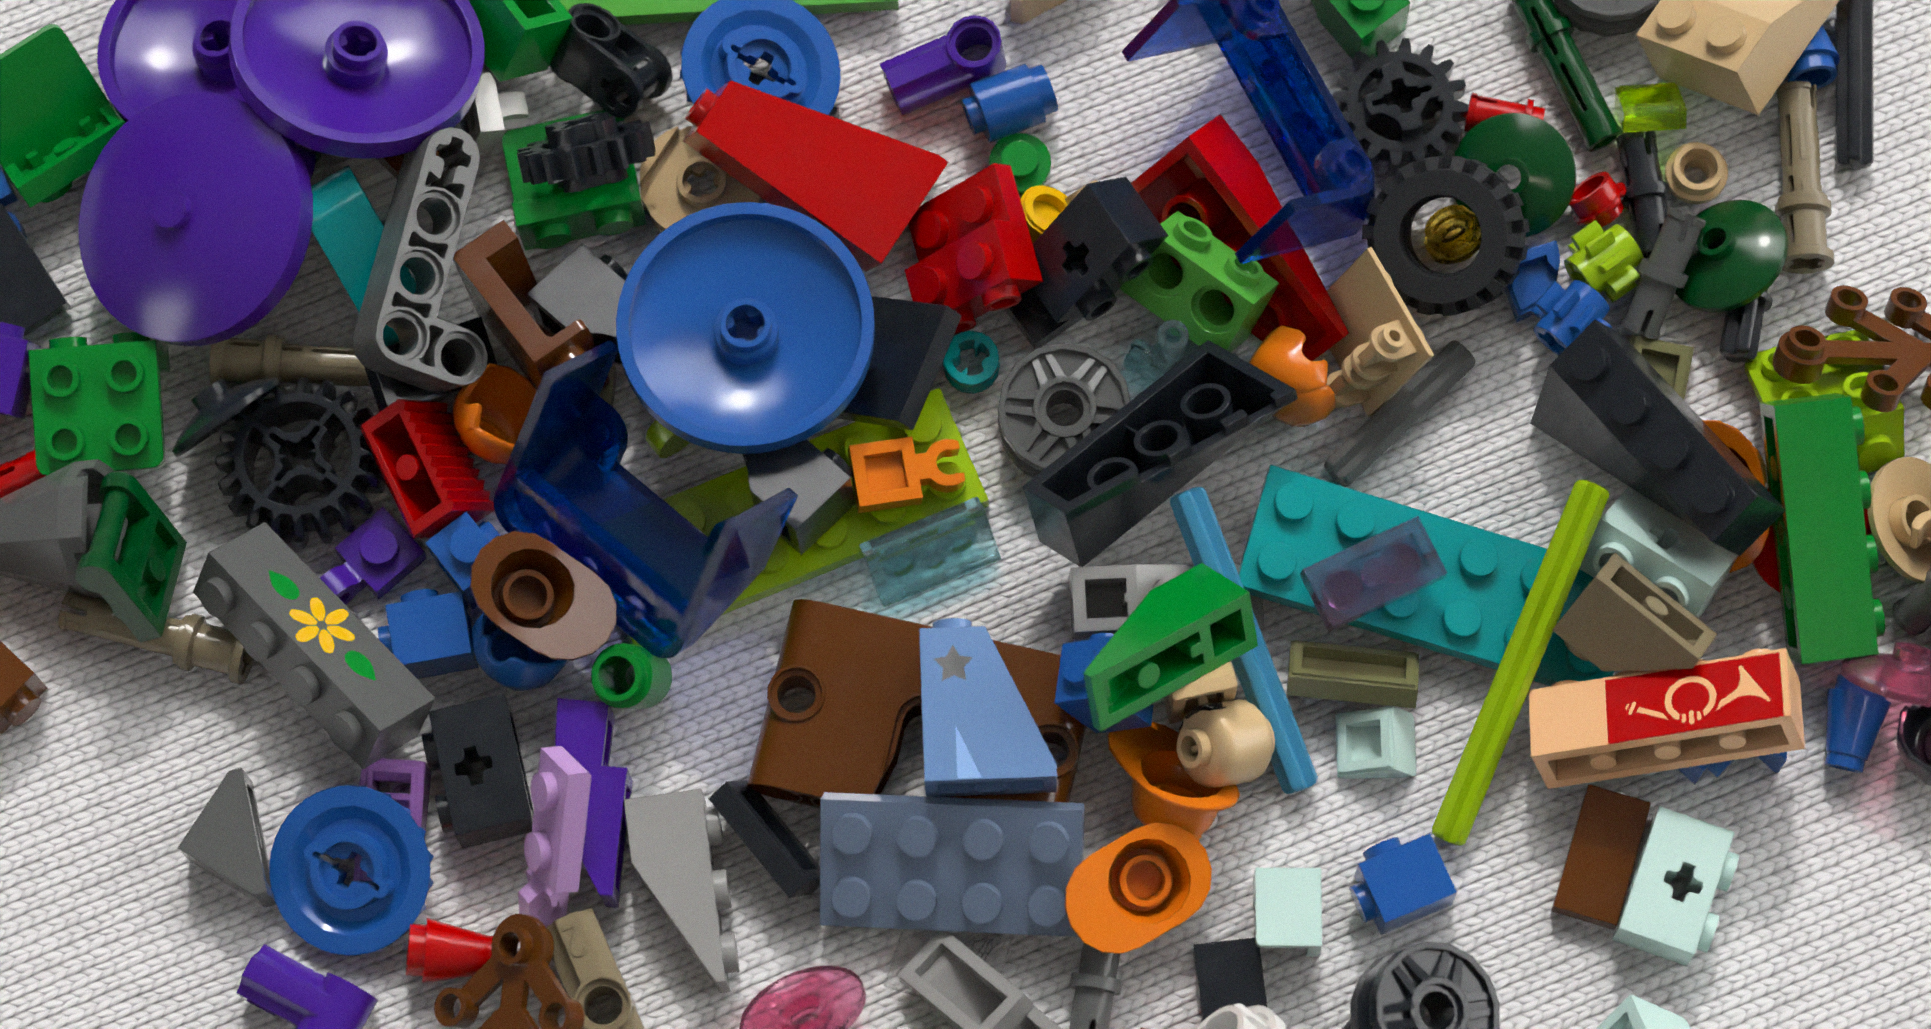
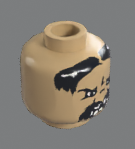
M1239 699L1194 707L1185 715L1181 723L1176 748L1179 760L1189 776L1196 783L1206 788H1215L1252 782L1265 772L1274 752L1275 736L1270 722L1254 704Z

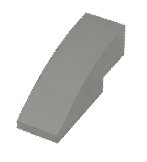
M938 931L897 974L902 981L954 1029H1062L1036 1008L1022 991L948 931Z

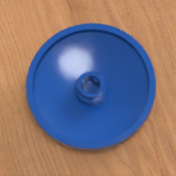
M735 202L702 209L682 218L661 232L644 249L628 273L621 291L616 317V336L623 369L633 392L644 408L662 426L682 439L706 449L725 453L755 454L779 450L806 440L833 422L846 409L861 387L870 366L875 340V319L872 296L860 265L843 242L829 229L814 219L786 207L768 203Z

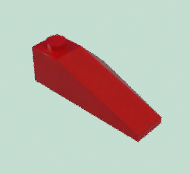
M1221 114L1189 135L1131 182L1160 224L1177 211L1186 217L1197 219L1211 230L1214 237L1237 253L1245 254L1255 259L1262 266L1265 273L1279 282L1278 287L1251 332L1262 342L1271 331L1280 326L1300 330L1306 337L1302 353L1308 360L1314 361L1349 334L1261 166ZM1171 256L1174 264L1180 270H1182V267L1180 263L1177 261V259ZM1221 292L1225 301L1229 305L1233 306V303L1230 300V298L1225 293Z

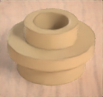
M1691 142L1679 146L1671 153L1665 165L1664 178L1665 182L1670 185L1671 193L1679 200L1689 204H1704L1714 200L1723 191L1728 178V167L1724 157L1717 149L1705 143ZM1691 167L1699 168L1705 173L1706 180L1702 183H1692L1685 177L1684 171Z

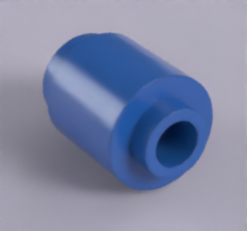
M1022 64L972 82L968 85L971 97L961 100L965 117L973 135L984 132L990 143L1046 123V115L1058 111V104L1052 84L1042 64L1029 69L1026 64Z

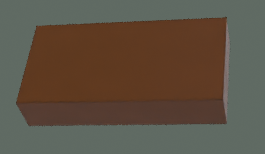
M1588 784L1552 905V912L1611 930L1615 929L1650 810V802Z

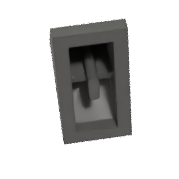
M242 768L230 770L178 849L190 862L265 908L274 906L276 903L270 884L269 860L253 782Z

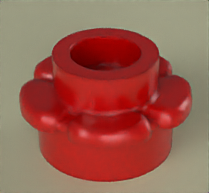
M1608 172L1596 173L1582 181L1575 187L1572 200L1569 203V206L1574 211L1572 217L1575 223L1579 226H1584L1596 220L1602 228L1614 221L1624 210L1621 198L1627 192L1625 184L1622 182L1616 184Z

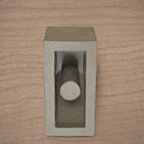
M1616 553L1606 562L1552 630L1564 640L1567 648L1575 656L1585 661H1591L1602 671L1692 669L1717 636L1716 632Z

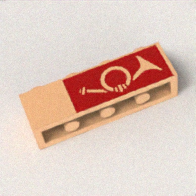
M1786 648L1776 650L1753 649L1740 656L1709 661L1700 659L1692 669L1621 671L1611 677L1581 682L1563 680L1552 684L1550 687L1529 690L1531 758L1547 789L1805 749L1800 680Z

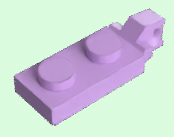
M562 746L544 747L540 750L538 773H535L531 780V798L534 805L532 832L527 834L524 843L525 859L529 867L526 870L528 883L518 892L519 914L534 916L545 927L552 924L554 920L567 915L569 893L579 891L592 776Z

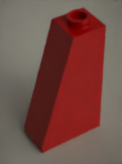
M731 80L715 93L706 88L685 117L693 126L683 139L684 143L768 203L800 212L829 229L849 249L861 269L865 272L882 264L948 164L947 160L933 152Z

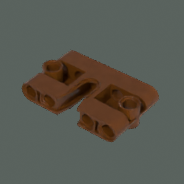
M794 600L775 674L768 685V702L747 787L765 796L820 809L821 797L824 792L881 795L897 765L908 723L913 718L922 715L919 628L933 627L814 600ZM992 640L1044 741L1061 746L1066 751L1068 757L1065 763L1057 768V792L945 797L1069 803L1074 778L1078 771V761L1086 726L1054 703L1061 655ZM796 687L806 688L815 695L812 706L800 713H791L780 705L784 694Z

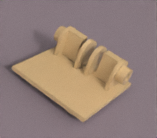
M1370 247L1327 290L1349 332L1347 336L1330 348L1341 370L1335 371L1327 377V385L1335 393V408H1348L1361 403L1368 417L1373 416L1434 356L1422 330L1414 321L1396 290L1390 275L1385 271L1373 248Z

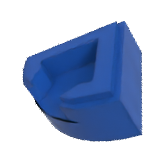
M1556 240L1528 249L1526 259L1521 260L1518 267L1520 273L1514 282L1508 284L1504 289L1516 322L1532 316V310L1536 306L1537 300L1553 281H1557L1560 253Z

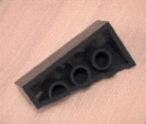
M1594 319L1550 364L1530 424L1699 530L1712 543L1741 556L1786 511L1622 334Z
M1207 340L1022 486L1039 541L1079 567H1084L1265 420L1297 400L1296 390Z

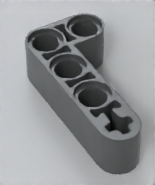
M453 127L432 133L420 143L415 151L405 153L353 335L354 352L363 366L374 372L436 393L446 392L474 383L483 375L487 367L488 357L485 344L477 334L437 318L480 161L477 143L471 135L462 129ZM444 166H447V171L443 172ZM419 206L427 210L432 218L433 229L431 234L425 232L418 224L416 216ZM402 265L410 269L415 276L416 290L414 294L407 291L401 283L400 269ZM385 325L393 328L398 335L400 345L397 354L391 352L384 343L383 329ZM444 346L455 355L457 368L454 375L447 372L442 365L441 350Z

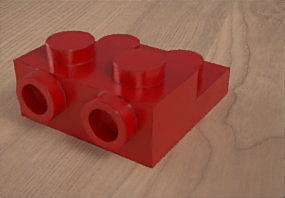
M991 164L919 206L908 223L918 258L916 264L904 270L912 300L914 302L949 306L959 313L961 319L954 335L973 329L976 326L975 319L989 311H999L1018 304L1021 301V293L1043 282L1011 165Z

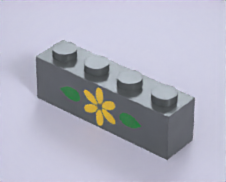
M266 522L208 553L193 593L200 599L206 611L212 616L217 617L243 644L246 652L254 660L259 661L286 689L289 697L296 704L302 706L317 721L339 749L345 751L362 769H365L418 737L436 698Z

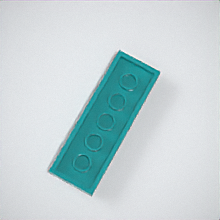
M1270 465L1263 483L1238 574L1244 589L1249 591L1252 596L1497 670L1547 548ZM1579 569L1557 623L1594 578ZM1553 632L1533 681L1551 686L1563 680L1581 682L1611 677L1614 671H1602L1591 661L1578 658L1567 648L1564 640Z

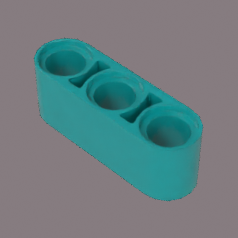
M347 165L311 185L313 194V222L311 231L360 313L384 225L352 169ZM402 265L400 269L401 283L407 291L414 294L416 281L410 270ZM385 325L383 329L385 345L389 346L400 342L394 329Z

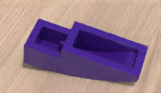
M557 698L556 746H562L592 775L582 862L605 907L619 908L627 839L624 799H630L632 796L633 780L628 768L609 766L615 716L611 706L604 702Z

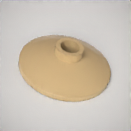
M1902 457L1886 463L1875 474L1870 485L1872 501L1871 507L1868 509V519L1876 545L1890 566L1905 578L1923 583L1927 571L1931 569V538L1924 539L1917 549L1910 547L1909 543L1913 520L1920 513L1931 510V464L1915 457Z

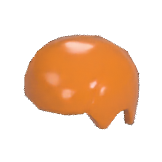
M1280 326L1271 331L1253 353L1249 363L1296 390L1298 399L1272 417L1290 426L1306 427L1326 419L1336 407L1335 393L1327 385L1328 363L1326 360H1308L1302 353L1306 339L1305 334L1297 329Z
M489 363L479 379L474 383L463 386L458 392L453 406L454 425L459 433L460 440L465 446L486 462L516 465L531 455L546 436L544 431L538 432V423L546 410V403L527 378L508 366Z

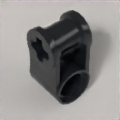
M579 3L569 9L568 12L573 19L549 65L551 70L560 79L575 86L596 102L605 112H609V115L616 118H626L633 115L642 106L644 99H655L667 92L671 87L673 79L672 68L667 57L658 48L649 45L620 23L610 11L601 6L591 3ZM643 61L648 62L640 69L637 67V65L642 63ZM625 93L628 95V97L621 101L617 100V98Z

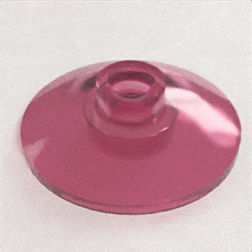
M1896 642L1892 653L1846 658L1842 661L1840 672L1853 684L1886 698L1913 705L1931 707V650L1913 643Z
M825 965L802 969L776 980L758 993L744 1010L740 1020V1029H848L857 1020L864 1008L866 991L859 976L847 968Z

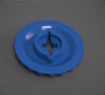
M718 0L705 9L694 21L680 52L681 71L679 78L683 79L687 91L686 102L693 104L706 88L715 93L731 80L829 115L839 93L841 70L836 47L822 23L806 8L793 0ZM759 59L765 60L770 64L767 74L774 79V82L764 79L759 85L753 84L748 80L751 70L744 65V62L755 65Z
M337 786L309 796L289 813L274 839L270 855L269 877L275 903L287 924L298 936L316 948L329 953L362 955L391 946L397 939L410 931V924H413L417 917L427 908L425 905L429 889L434 884L430 877V863L434 856L428 851L424 839L426 831L414 821L411 816V809L400 805L391 798V794L379 792L367 786ZM325 854L334 859H352L357 854L361 855L360 868L367 872V877L371 878L372 881H353L348 886L344 883L347 872L339 867L340 863L325 856Z

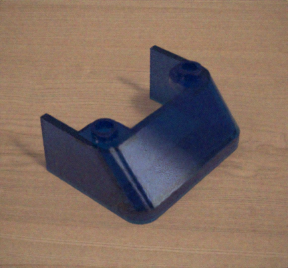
M1169 0L1121 51L1126 61L1129 62L1217 43L1304 196L1289 200L1235 253L1240 264L1356 235L1362 229V225L1368 224L1370 213H1367L1366 209L1370 200L1376 198L1374 170L1370 159L1359 144L1283 11L1279 0Z
M609 340L544 372L496 489L494 510L499 523L507 533L514 531L535 533L552 542L562 551L595 572L609 586L617 604L616 625L652 655L668 659L693 646L764 570L797 500L798 494L788 487L745 512L720 521L712 528L709 537L702 533L620 464L628 444L627 428L617 410L599 396L619 350L618 346Z

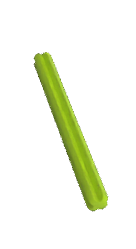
M1578 480L1573 486L1432 826V833L1441 840L1457 846H1462L1467 841L1553 633L1552 630L1557 624L1608 501L1609 491L1600 485L1587 480Z

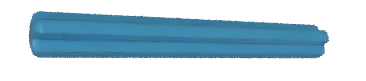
M1202 486L1194 487L1173 496L1170 499V505L1194 567L1203 563L1244 588L1206 490ZM1253 612L1258 646L1233 659L1232 664L1247 702L1254 704L1273 728L1275 747L1270 761L1282 791L1286 794H1291L1311 787L1317 782L1318 776Z

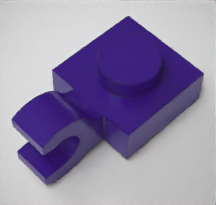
M382 507L334 547L344 564L330 569L320 579L345 605L365 587L379 600L424 562L427 557L425 551Z

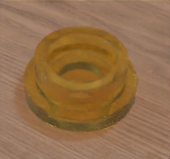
M1446 206L1436 211L1425 225L1424 245L1431 259L1437 263L1455 264L1464 262L1480 249L1482 236L1479 221L1475 213L1469 211L1464 206Z

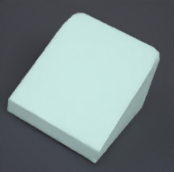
M1395 706L1335 714L1338 778H1405L1416 775L1414 716L1411 713Z

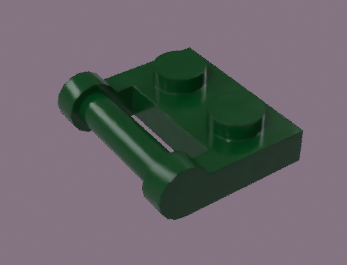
M110 472L104 476L98 494V498L102 503L89 552L80 558L75 579L84 589L99 592L110 605L114 615L124 622L139 642L160 638L163 635L187 542L136 478L125 472ZM125 518H127L128 525L126 528L125 536L122 539L118 561L116 562L114 560V557L116 554Z

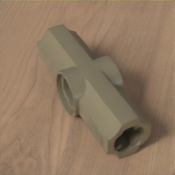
M590 908L579 912H572L554 920L552 924L547 926L554 940L552 960L569 998L579 1001L584 1009L585 1019L582 1029H645L636 1009V1004L625 984L594 910ZM612 995L622 1000V1011L612 1023L601 1025L589 1020V1008L593 1001L600 996Z

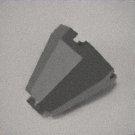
M99 459L77 461L0 498V576L65 592L71 591L88 597L103 598L99 592H92L80 586L75 579L79 560L82 555L89 552L102 506L98 498L102 479L106 474L116 471H113L111 467ZM125 518L114 557L116 562L118 561L122 539L125 536L128 525L127 518Z

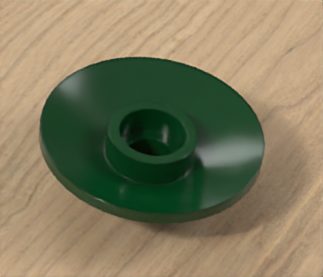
M1505 113L1490 117L1474 126L1463 137L1454 156H1462V158L1470 160L1476 159L1488 164L1487 168L1495 173L1500 172L1505 165H1513L1520 171V183L1511 190L1513 193L1519 194L1524 204L1520 207L1524 219L1528 218L1530 231L1526 232L1525 237L1536 235L1552 226L1564 214L1572 200L1576 186V165L1572 151L1559 131L1538 117L1523 113ZM1455 199L1463 215L1481 230L1479 221L1472 209L1464 202Z
M1750 200L1721 202L1695 215L1705 220L1706 224L1701 229L1684 270V273L1689 276L1684 289L1677 287L1675 292L1678 298L1693 309L1716 313L1740 308L1761 296L1779 276L1788 252L1787 233L1777 215L1765 205Z

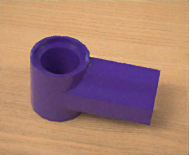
M972 15L963 17L955 22L947 35L879 64L894 102L903 116L961 90L969 89L968 85L972 82L1005 71L1007 62L1000 31L997 26L986 17ZM984 45L992 49L988 56L982 60L969 61L961 57L964 51L971 46Z
M265 944L250 959L242 973L241 982L236 992L247 1002L296 1026V1029H363L378 1002L374 996L343 978L329 972L326 976H323Z

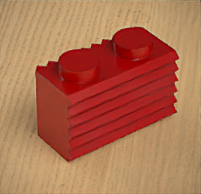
M398 399L360 427L413 539L418 537L420 539L425 537L427 539L432 538L465 512L477 523L492 513L496 502L489 500L491 491L484 489L485 480L478 478L480 469L473 467L475 458L469 457V449L462 445L463 442L460 440L455 425L452 423L453 414L446 412L448 403L442 401Z

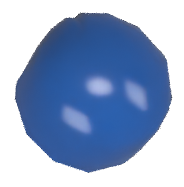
M482 613L472 627L471 640L479 666L491 679L513 691L543 688L558 675L569 661L550 659L534 652L515 638L500 631L484 613Z

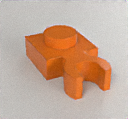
M912 436L849 445L848 457L850 469L853 472L852 481L858 513L919 505L923 499L921 486L930 485L933 489L945 493L961 489L965 483L964 473L948 475L942 473L937 467L939 459L958 455L960 449L959 441L942 439L933 443L926 453L915 454Z

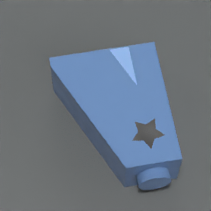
M947 618L935 621L933 628H919L926 797L1057 792L1056 762L986 627L972 626V622L967 619Z

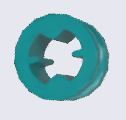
M970 330L957 334L952 338L943 359V369L947 381L953 388L962 393L975 394L985 391L993 385L999 374L1000 358L998 348L993 340L982 332ZM974 349L975 357H978L980 352L986 355L987 358L981 361L982 372L980 374L970 376L968 375V368H965L962 373L955 368L961 364V352Z

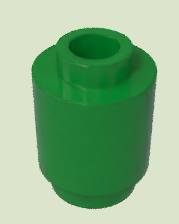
M619 643L605 648L597 656L592 666L591 681L596 695L605 704L615 708L646 709L660 703L668 694L672 683V669L666 656L655 647Z

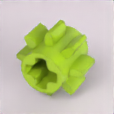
M1594 220L1571 237L1573 242L1568 245V248L1573 255L1564 261V265L1572 281H1582L1594 288L1598 293L1604 291L1611 302H1615L1637 286L1635 281L1640 278V275L1635 268L1639 266L1643 254L1634 238L1621 225L1615 224L1604 232L1598 222Z

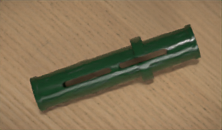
M1511 0L1528 32L1525 42L1531 53H1539L1562 101L1565 103L1586 143L1587 151H1598L1614 143L1616 138L1624 132L1613 117L1593 75L1590 73L1571 36L1575 29L1569 17H1561L1553 0Z

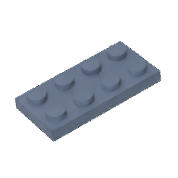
M824 792L821 797L820 925L1079 937L1071 928L1065 911V893L1067 883L1074 869L1084 860L1085 803Z

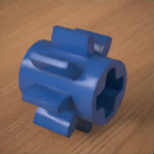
M1573 280L1566 290L1556 281H1553L1537 300L1536 306L1532 310V313L1540 319L1533 328L1536 337L1558 356L1594 319L1612 328L1608 322L1603 320L1610 311L1607 301L1594 288L1579 280Z

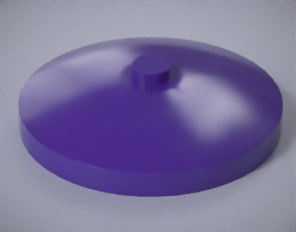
M237 0L114 1L100 32L97 64L103 88L113 107L125 123L146 107L162 99L189 92L220 93L246 102L234 81L228 54L230 25Z
M237 0L230 25L228 54L233 78L241 95L252 110L271 128L297 144L315 151L346 158L370 159L397 156L415 151L420 143L432 133L449 127L454 128L468 112L477 95L485 58V44L479 19L468 0Z
M189 92L162 99L146 107L128 120L103 148L91 170L83 192L78 225L79 247L86 276L97 298L113 317L132 331L172 345L203 346L228 340L251 328L269 314L280 302L295 280L304 261L313 222V194L306 164L294 141L271 128L246 102L234 97L212 92Z

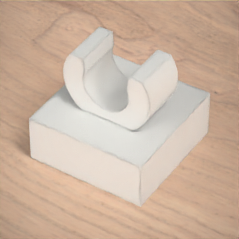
M482 73L477 95L470 107V112L466 113L470 135L477 143L480 155H490L502 134L508 130L520 128L519 119L527 118L529 115L524 92L511 91L498 94L493 73Z

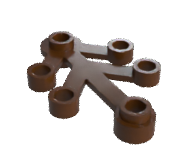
M1837 286L1831 291L1825 307L1826 316L1832 322L1840 326L1851 327L1874 341L1826 340L1824 335L1817 329L1799 325L1791 328L1789 332L1784 333L1780 337L1772 358V366L1781 377L1799 384L1816 382L1820 378L1825 364L1891 366L1888 370L1871 371L1867 375L1860 393L1861 400L1869 408L1879 412H1891L1897 408L1903 392L1928 367H1931V343H1924L1898 328H1911L1931 340V314L1925 312L1927 300L1920 292L1912 288H1895L1892 290L1884 309V315L1889 321L1887 322L1866 310L1868 298L1862 291L1852 286ZM1931 374L1928 375L1920 395L1922 403L1930 410Z
M514 914L504 919L495 930L492 938V957L462 988L448 987L443 989L438 994L434 1004L435 1016L440 1024L447 1027L467 1028L476 1021L479 1014V1006L502 985L500 1007L478 1029H539L527 1010L530 986L542 1003L539 1011L541 1029H582L585 1019L584 1009L580 1002L569 998L549 967L554 954V940L551 932L539 919L526 914ZM520 941V948L517 953L518 943ZM459 999L460 1011L455 1017L454 1004ZM563 1007L565 1010V1020L560 1027L558 1014Z

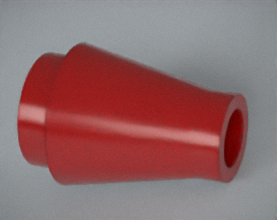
M427 918L426 924H410L406 976L422 977L421 983L474 976L492 957L491 943L493 936Z

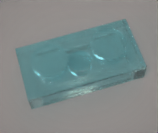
M978 497L859 544L875 591L883 607L1002 560L985 509Z

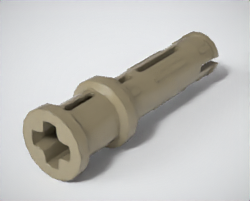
M1793 81L1780 85L1776 90L1780 119L1779 134L1783 195L1777 199L1775 214L1782 222L1788 238V252L1782 271L1808 274L1824 271L1835 264L1834 251L1827 247L1826 218L1832 214V208L1828 196L1822 192L1820 180L1817 86L1815 84L1811 85V82Z
M268 334L265 340L230 338L211 344L209 377L211 385L221 378L224 382L247 383L258 379L277 377L284 385V382L297 383L300 376H302L303 378H308L310 383L319 385L327 380L337 386L371 387L365 368L356 357L353 347L286 343V339L281 338L279 334Z
M68 591L62 601L63 605L87 612V615L81 616L60 610L58 627L61 630H71L172 656V662L179 669L191 671L195 666L229 675L230 682L239 685L245 682L251 671L254 659L246 652L243 644L228 629L206 623V618L203 615L194 613L186 615L182 620L167 616L162 637L139 642L124 622L114 615L110 605L105 600Z

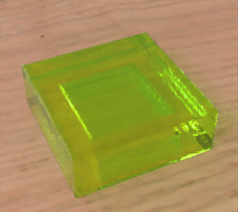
M1675 82L1615 87V110L1624 133L1686 129L1687 108L1679 87Z

